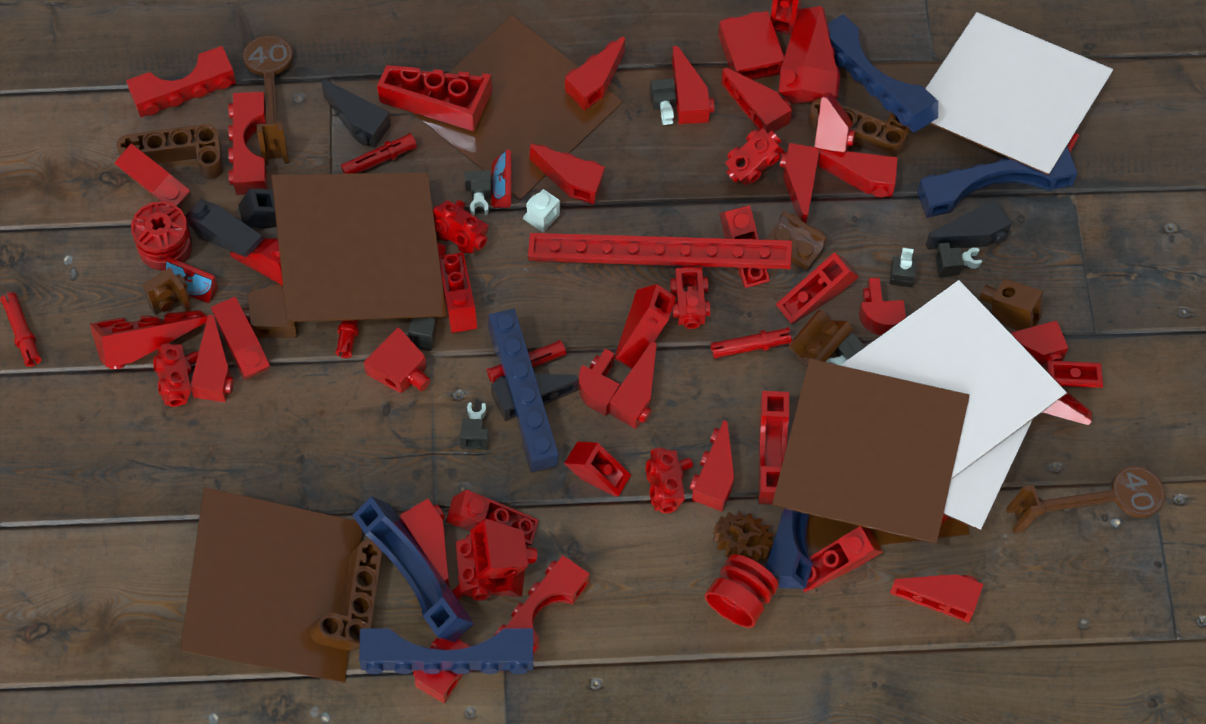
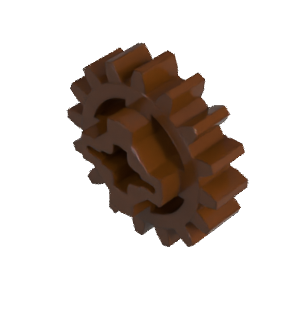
M738 511L736 516L728 512L726 517L721 516L716 523L713 534H715L713 542L718 543L717 550L726 551L725 557L738 554L759 563L760 558L766 559L771 551L774 535L768 532L769 525L760 524L761 518L754 520L751 513L743 516L741 511Z

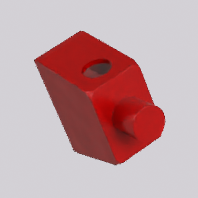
M399 327L364 361L365 374L399 393H403L411 384L422 392L431 382V379L423 373L427 367L425 356Z
M484 519L470 530L476 578L479 580L512 578L526 569L528 564L536 562L537 550L533 547H526L524 533L520 529Z

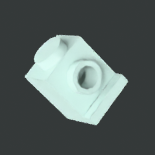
M543 189L540 193L530 198L526 205L527 213L523 216V219L544 233L560 215V200Z

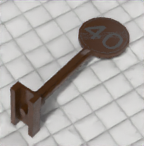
M265 35L250 41L244 48L242 57L245 67L250 72L264 76L266 124H257L262 158L265 159L266 165H269L268 159L283 158L285 164L289 163V155L283 122H277L274 76L289 67L292 63L293 51L291 45L284 38Z
M1130 466L1122 469L1114 477L1111 486L1112 490L1042 500L1038 499L1034 485L1023 486L1007 506L1006 511L1007 514L1015 512L1018 521L1012 528L1013 533L1024 532L1038 515H1043L1045 512L1116 502L1118 507L1129 515L1146 518L1154 515L1163 506L1165 500L1164 486L1160 479L1150 470L1139 466Z

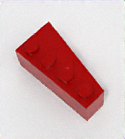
M387 65L377 84L380 103L475 131L492 93L491 74L483 73L482 76H473L469 72L459 71V74L444 73V70L434 69L432 72L420 71V68Z

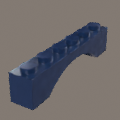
M844 14L828 23L829 39L831 46L834 48L836 63L840 67H844L856 82L859 81L871 96H875L887 111H891L897 116L903 126H907L915 133L938 118V100L923 86L895 80L883 74L871 64L861 49L859 28Z
M1066 147L1049 175L1012 159L1004 158L992 164H977L969 169H954L942 175H928L920 179L917 193L926 218L951 213L957 204L969 194L993 184L1024 183L1050 191L1073 186L1078 172L1069 149Z
M515 308L489 314L488 330L510 390L530 472L557 466L559 454Z
M371 496L352 516L364 533L387 555L407 580L419 601L424 619L436 636L455 643L475 623L390 504Z
M789 509L783 510L776 537L773 540L774 543L769 560L765 567L777 579L779 583L778 588L806 589L813 565L806 542L809 514Z
M360 628L359 663L361 670H366L369 674H381L383 670H395L398 674H409L412 670H424V673L438 674L441 670H452L456 674H467L470 670H481L485 674L498 673V670H510L513 674H524L527 670H533V628H504L494 637L478 645L456 650H437L418 646L401 638L389 628Z

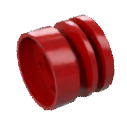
M159 201L151 202L135 213L131 222V233L143 263L152 269L164 271L167 257L183 263L189 258L193 249L192 237L188 229L186 217L180 208L172 203Z
M732 554L729 555L725 566H722L719 572L721 578L714 579L704 598L709 606L725 619L739 626L752 628L764 611L763 604L770 602L772 595L775 594L779 587V583L770 571L756 561L742 555Z

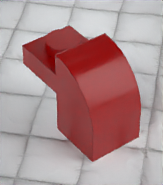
M869 278L867 288H863V302H861L859 318L868 331L882 336L906 318L904 300L882 301L880 278Z
M604 349L601 356L596 355L590 368L582 365L579 371V394L582 401L589 408L604 416L608 414L609 401L620 387L619 383L606 377L614 365V353L607 349Z

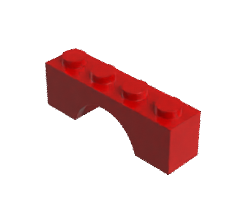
M223 46L198 54V62L195 69L185 78L167 81L148 72L126 80L140 118L154 115L158 111L169 107L179 106L193 98H201L215 90L226 89L236 83L232 66Z
M264 92L233 93V103L228 105L229 118L233 119V125L228 127L229 140L233 141V147H230L228 150L229 162L233 163V170H229V185H234L236 195H245L250 188L267 189L265 159L254 155L247 149L249 139L257 132V124H266Z
M762 391L758 504L772 505L787 448L789 392Z
M564 555L557 562L555 560L552 561L545 571L546 577L541 583L537 581L531 587L528 593L530 597L524 604L519 603L511 614V617H513L507 626L505 624L501 625L495 635L504 628H533V622L537 614L550 604L560 602L574 604L589 585L590 574ZM533 628L534 655L539 648V637Z

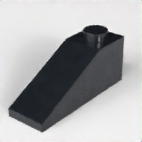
M324 79L321 83L323 96L350 134L360 144H368L375 148L391 126L390 113Z
M250 188L238 205L242 222L250 228L276 227L273 190Z
M204 199L195 203L185 215L187 222L200 239L244 257H248L264 240L262 235L223 208Z
M992 200L930 232L925 246L929 250L937 249L939 243H949L950 248L987 247L992 243L999 244L1008 237L1012 223L997 202Z
M535 374L544 405L578 391V378L576 375ZM505 375L501 376L491 384V393L504 421H508L517 416Z

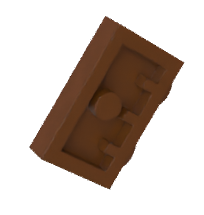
M783 211L778 224L765 240L792 241L791 262L808 272L824 251L827 237L818 228L810 227L802 222L798 216Z
M170 268L142 284L149 307L155 315L170 310L176 302H179L185 311L191 310L188 301L191 299V296L186 290L188 287L187 283L180 274L175 275Z
M818 310L792 340L789 348L802 365H808L809 358L826 362L853 328L848 321L830 320L823 310Z

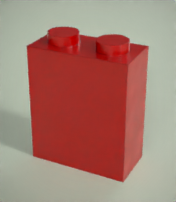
M768 11L752 12L736 18L729 17L719 22L718 36L729 69L751 80L780 75L784 56Z

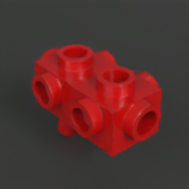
M762 128L760 131L757 129L752 131L747 136V143L742 148L736 147L728 153V160L725 164L729 169L726 173L735 183L740 180L747 186L749 183L755 182L768 165L771 166L780 159V154L784 152L779 146L782 140L772 130L767 132ZM744 161H746L743 167H739Z
M446 200L439 206L433 207L434 225L438 238L452 241L458 245V250L464 253L473 254L486 245L489 225L465 211V203L458 200L454 204Z
M683 266L676 268L675 278H670L671 294H676V302H674L672 308V317L678 318V325H684L687 329H696L700 327V324H705L706 316H710V302L704 299V293H708V278L703 277L702 267Z
M162 344L158 346V355L154 356L153 368L159 377L158 393L164 400L165 405L171 407L184 405L187 403L191 392L188 374L191 372L190 365L196 363L199 352L195 351L184 356L182 345Z
M655 448L650 451L651 457L645 465L647 480L650 482L649 495L651 504L654 506L655 511H660L664 514L672 513L685 500L682 484L683 471L692 468L693 462L690 458L678 461L677 450Z
M468 534L464 539L456 541L458 580L460 584L452 590V593L457 600L463 595L475 601L488 599L490 595L495 594L497 580H479L476 578L471 534Z

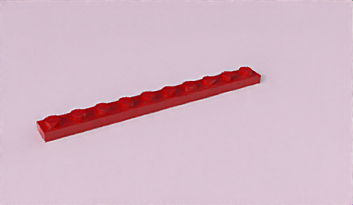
M530 233L528 259L529 261L791 269L792 241Z

